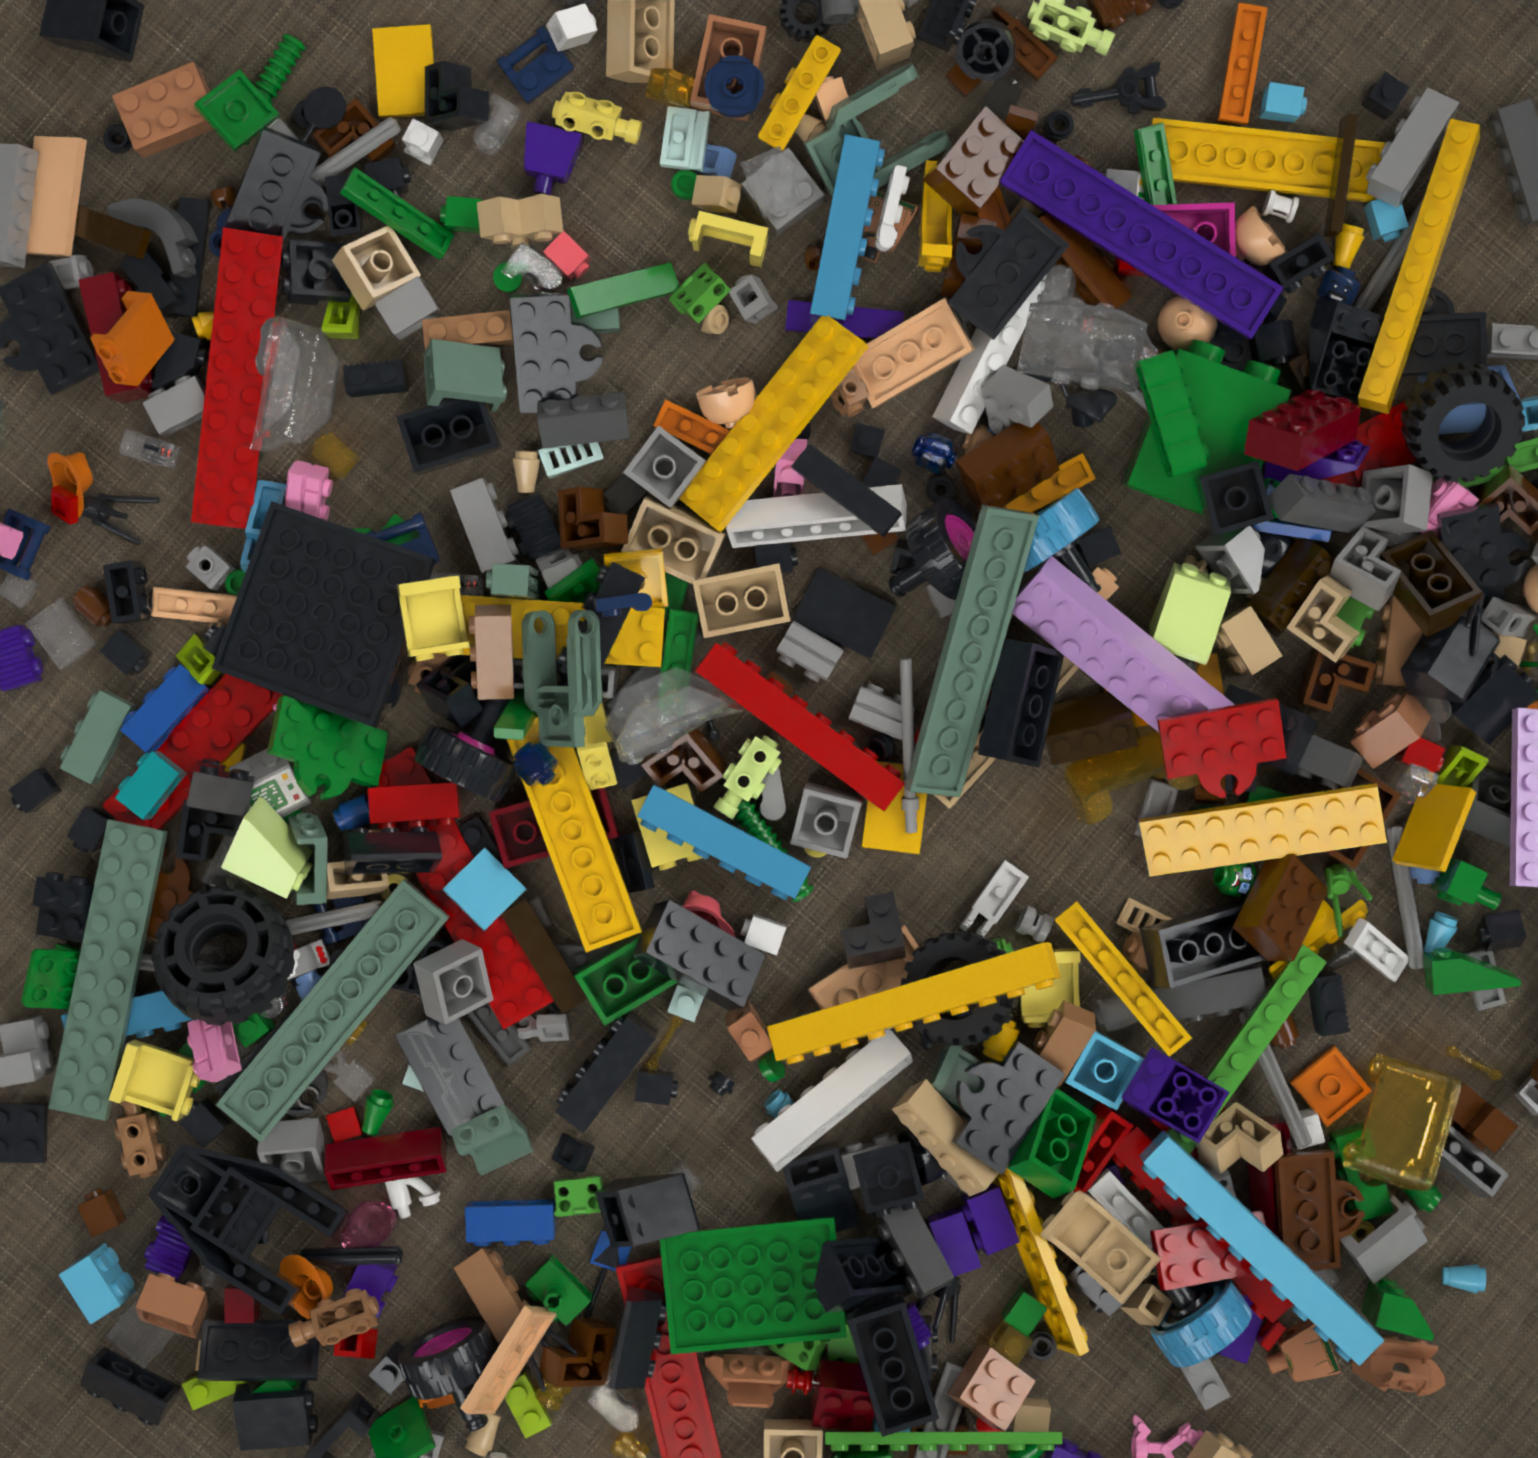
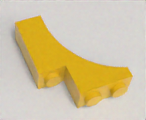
M926 160L923 179L937 161ZM923 181L918 266H924V270L928 272H941L942 268L948 267L952 258V206Z

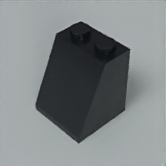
M47 0L39 36L58 46L132 62L145 5L136 0Z

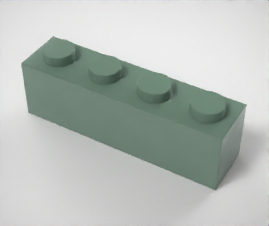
M493 563L492 570H487L486 587L491 589V594L500 598L539 600L541 573L529 565Z

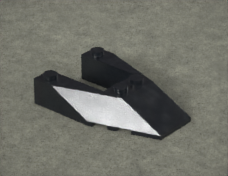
M184 1144L179 1146L148 1194L208 1270L280 1315L287 1313L303 1287L251 1255L280 1208L283 1207L329 1237H334L350 1213L349 1209L274 1165Z

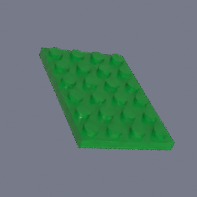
M824 1217L696 1230L660 1239L671 1355L846 1338L845 1311L826 1313L818 1300V1294L814 1287L822 1245L826 1241L837 1240L835 1218Z

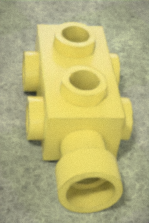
M566 91L560 101H555L552 111V118L556 119L555 125L562 126L566 131L576 130L590 134L597 140L604 138L612 141L615 135L625 138V142L636 145L642 128V121L631 118L628 121L620 118L622 107L616 106L608 100L598 101L588 98L580 92ZM566 118H572L575 123H569ZM595 126H600L603 132L597 131Z

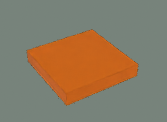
M1331 1045L1288 1081L1307 1105L1318 1114L1319 1119L1326 1127L1330 1126L1372 1091L1335 1045Z

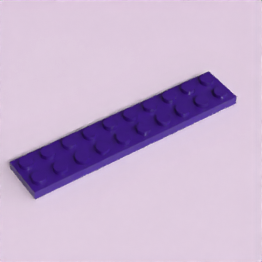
M1032 130L999 181L1003 187L1249 340L1253 338L1284 288Z

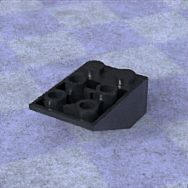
M1317 299L1309 326V389L1320 390L1326 394L1347 398L1359 403L1358 395L1385 316L1344 303Z
M837 1141L804 1150L782 1168L798 1220L834 1217L836 1232L861 1225Z
M684 1173L615 1179L595 1192L611 1248L637 1246L700 1229Z

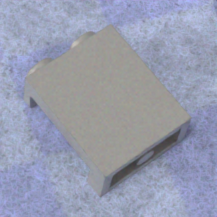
M1395 1196L1390 1198V1201L1397 1212L1361 1242L1358 1243L1351 1235L1339 1238L1354 1263L1373 1284L1378 1282L1428 1241L1422 1232L1425 1226L1416 1216V1211L1406 1200L1401 1203Z

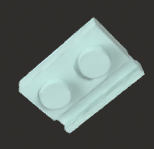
M668 106L660 157L661 167L682 170L691 169L703 172L711 118L710 111L703 112L696 109Z

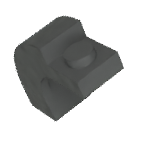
M125 199L106 206L109 216L154 231L159 235L164 243L173 275L188 278L197 274L194 266L196 259L188 246L199 242L190 224L178 212L164 205L144 199Z

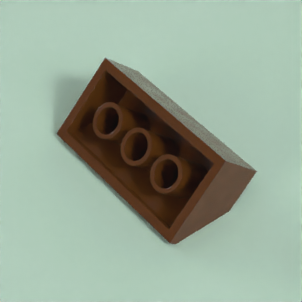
M1047 213L1038 218L1070 244L1054 266L1101 323L1133 297L1130 293L1132 289L1123 277L1118 278L1111 270L1113 265L1105 255L1101 254L1099 256L1093 248L1094 243Z

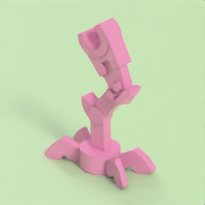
M1133 1415L1132 1424L1136 1428L1133 1431L1131 1440V1458H1147L1148 1453L1163 1454L1166 1458H1174L1171 1452L1184 1442H1188L1194 1448L1204 1432L1190 1429L1191 1425L1187 1422L1180 1426L1178 1432L1166 1442H1148L1146 1437L1151 1433V1430L1140 1417Z

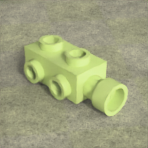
M1040 0L1039 3L1033 1L1026 18L1031 20L1028 30L1033 31L1032 34L1044 41L1051 39L1060 43L1059 46L1062 49L1072 53L1076 51L1081 53L1085 44L1096 48L1095 52L1106 56L1115 33L1106 29L1101 31L1094 28L1093 25L1096 19L1091 17V11L1080 6H1076L1075 10L1064 5L1065 0ZM1042 19H1051L1052 25L1042 22ZM1074 29L1079 33V36L1076 37L1070 34L1069 31Z
M763 735L761 739L755 737L753 741L747 738L738 752L742 755L741 760L737 766L731 763L722 777L727 780L723 786L728 788L723 798L719 797L713 807L727 817L734 819L739 811L737 807L742 799L748 802L753 797L757 800L766 786L761 781L767 772L773 775L782 762L778 758L781 752L776 750L779 744L766 735ZM763 751L766 755L765 761L757 762L754 759L755 753ZM747 776L750 780L749 785L741 787L738 784L739 777Z

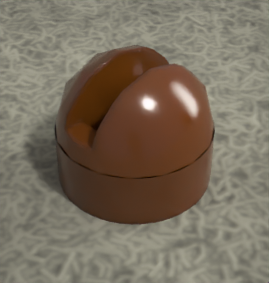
M233 186L210 191L215 206L225 209L224 201H226L229 208H231L235 199Z
M816 245V247L809 246L804 252L805 264L811 271L819 270L823 250L819 245Z

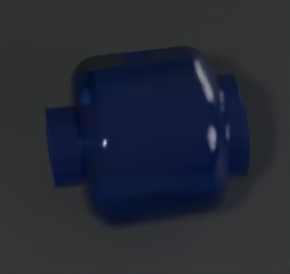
M929 431L917 437L911 451V456L914 457L916 466L934 474H939L945 467L949 469L952 467L957 453L953 451V441L950 438Z
M528 742L515 753L513 768L527 785L536 786L541 784L544 787L556 777L554 771L557 768L558 761L542 743L533 744Z

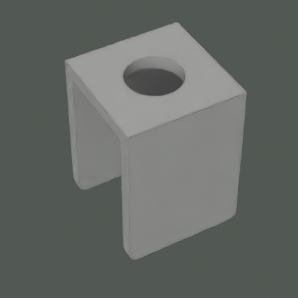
M418 276L375 302V306L391 332L399 340H403L423 328V319L439 318L443 315Z

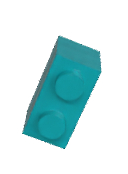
M152 751L150 754L147 752L139 759L136 764L138 769L132 777L129 775L121 782L118 787L120 792L115 797L142 820L152 819L187 774L160 751Z

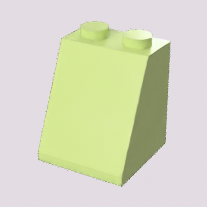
M1174 563L1149 624L1150 636L1173 655L1206 665L1231 594L1230 581L1219 573L1212 572L1207 574L1201 572L1196 566L1188 563H1183L1182 565Z
M259 797L244 816L221 868L287 899L291 891H298L303 880L307 878L313 865L308 862L313 851L306 844H297L290 826L265 799Z

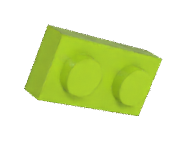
M527 1372L519 1374L518 1380L513 1383L505 1396V1400L526 1439L550 1427L552 1420Z
M197 1375L185 1380L182 1383V1387L192 1410H196L235 1393L237 1384L248 1382L198 1381Z

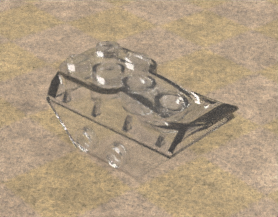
M1068 298L1067 301L1055 300L1030 303L1017 372L1051 378V381L1058 384H1069V381L1081 383V386L1087 389H1099L1100 386L1135 393V389L1140 385L1134 362L1157 355L1158 349L1152 344L1147 335L1148 323L1121 310L1114 309V306L1110 304L1098 303L1096 306L1087 305L1083 300L1077 298Z
M275 316L267 319L261 327L259 350L255 359L257 370L263 376L261 401L250 449L272 453L287 443H303L330 420L340 366L339 359L321 329Z
M675 667L622 688L604 726L619 760L627 762L628 765H634L643 761L645 756L653 753L662 754L669 751L677 738L695 730L706 721L744 712V709L733 699L722 695L717 687L706 679Z

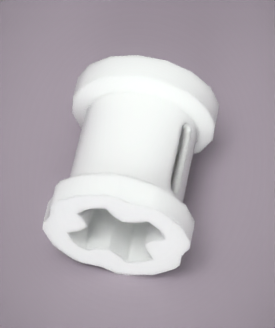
M1270 190L1262 208V215L1267 216L1271 214L1284 218L1285 222L1290 223L1295 216L1299 198L1294 197L1290 199L1277 195L1274 190Z

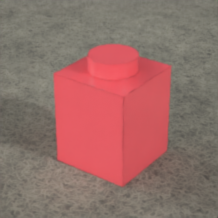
M565 231L560 233L543 251L545 257L570 281L574 277L577 279L581 278L590 268L588 265L591 261L589 255Z

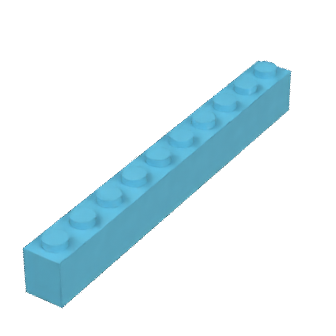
M1163 1130L1139 1155L1144 1163L1141 1168L1153 1180L1159 1177L1165 1183L1163 1189L1173 1199L1176 1200L1180 1197L1186 1202L1187 1205L1184 1208L1196 1220L1200 1217L1209 1224L1206 1229L1218 1241L1223 1237L1230 1244L1227 1249L1238 1260L1241 1261L1245 1258L1251 1264L1249 1267L1250 1271L1259 1280L1263 1281L1266 1278L1273 1284L1270 1289L1282 1301L1288 1298L1295 1305L1292 1310L1304 1322L1309 1318L1316 1325L1313 1328L1314 1331L1324 1341L1327 1342L1331 1339L1338 1345L1335 1350L1344 1360L1348 1362L1352 1359L1360 1366L1385 1341L1373 1326L1168 1133Z

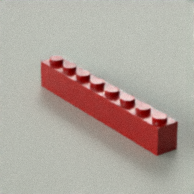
M724 641L719 645L715 642L694 669L695 672L885 812L905 785L899 779L902 773L889 764L885 768L876 762L879 756L867 747H864L861 751L853 745L856 739L843 729L839 733L829 727L832 723L831 720L820 712H817L814 716L806 710L809 705L796 694L790 698L782 692L785 686L776 679L770 677L767 681L759 675V672L762 670L749 659L743 663L735 657L738 651Z
M1133 1122V1128L1111 1157L1112 1160L1121 1169L1125 1166L1130 1169L1133 1175L1129 1178L1141 1191L1146 1187L1153 1194L1150 1200L1161 1212L1165 1209L1169 1211L1173 1216L1169 1221L1174 1226L1204 1221L1201 1217L1198 1220L1192 1217L1184 1208L1187 1203L1180 1197L1176 1200L1173 1199L1163 1189L1165 1183L1159 1177L1153 1180L1141 1168L1144 1163L1139 1155L1152 1141ZM1254 1274L1231 1278L1242 1296L1247 1295L1253 1302L1250 1308L1261 1320L1267 1317L1274 1323L1293 1305L1288 1298L1282 1301L1270 1289L1273 1284L1266 1278L1261 1281Z

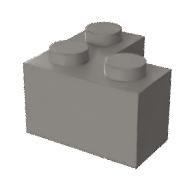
M1004 365L981 386L989 427L996 434L1014 423H1021L1032 428L1054 407L1049 384Z
M1362 526L1334 560L1329 576L1351 590L1352 594L1350 597L1379 612L1392 596L1401 570L1380 560V555L1385 551L1389 539Z
M42 1015L0 1024V1035L4 1052L0 1056V1087L33 1082L52 1073L54 1056L52 1051L48 1050L49 1028L47 1023L43 1022Z

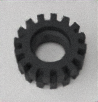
M782 0V4H780L781 26L783 30L786 29L787 35L790 38L794 36L795 41L800 42V39H805V43H810V39H813L816 35L820 36L823 34L824 36L827 33V28L831 24L823 22L821 0ZM802 3H810L815 6L818 13L816 19L808 24L799 22L795 17L797 6Z

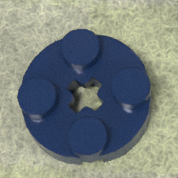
M732 55L720 59L718 63L710 68L705 78V94L711 108L715 112L729 118H740L755 112L764 95V79L760 70L753 65L752 61L742 56ZM734 79L738 80V85L743 86V89L739 90L737 94H731V90L726 89V85H731Z

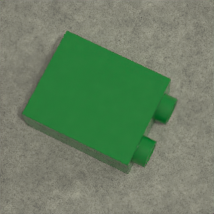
M1192 339L1188 351L1178 349L1174 351L1175 356L1179 355L1182 360L1184 370L1180 373L1183 384H1187L1191 390L1192 401L1189 402L1192 413L1198 415L1201 430L1198 431L1199 439L1201 442L1206 443L1209 450V459H1206L1207 466L1168 478L1153 432L1149 414H1147L1121 485L1204 516L1194 478L1253 461H1259L1261 469L1264 460L1244 454L1249 420L1286 402L1291 390L1276 385L1281 373L1278 369L1260 362L1247 360L1243 372L1221 364L1225 350L1215 345Z

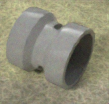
M1027 905L1020 915L1015 931L1023 935L1029 934L1035 941L1043 943L1053 925L1054 917L1048 914L1041 915L1037 913L1035 908Z

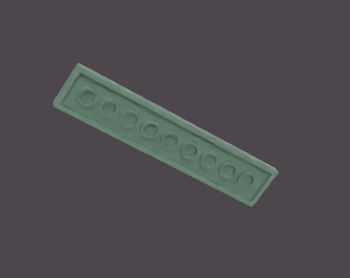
M982 504L905 788L909 792L961 797L1039 516L1034 513Z
M113 819L107 820L48 1109L103 1121L109 1119L112 1101L109 1100L120 1067L168 831Z
M404 879L218 1101L216 1106L261 1143L450 916Z

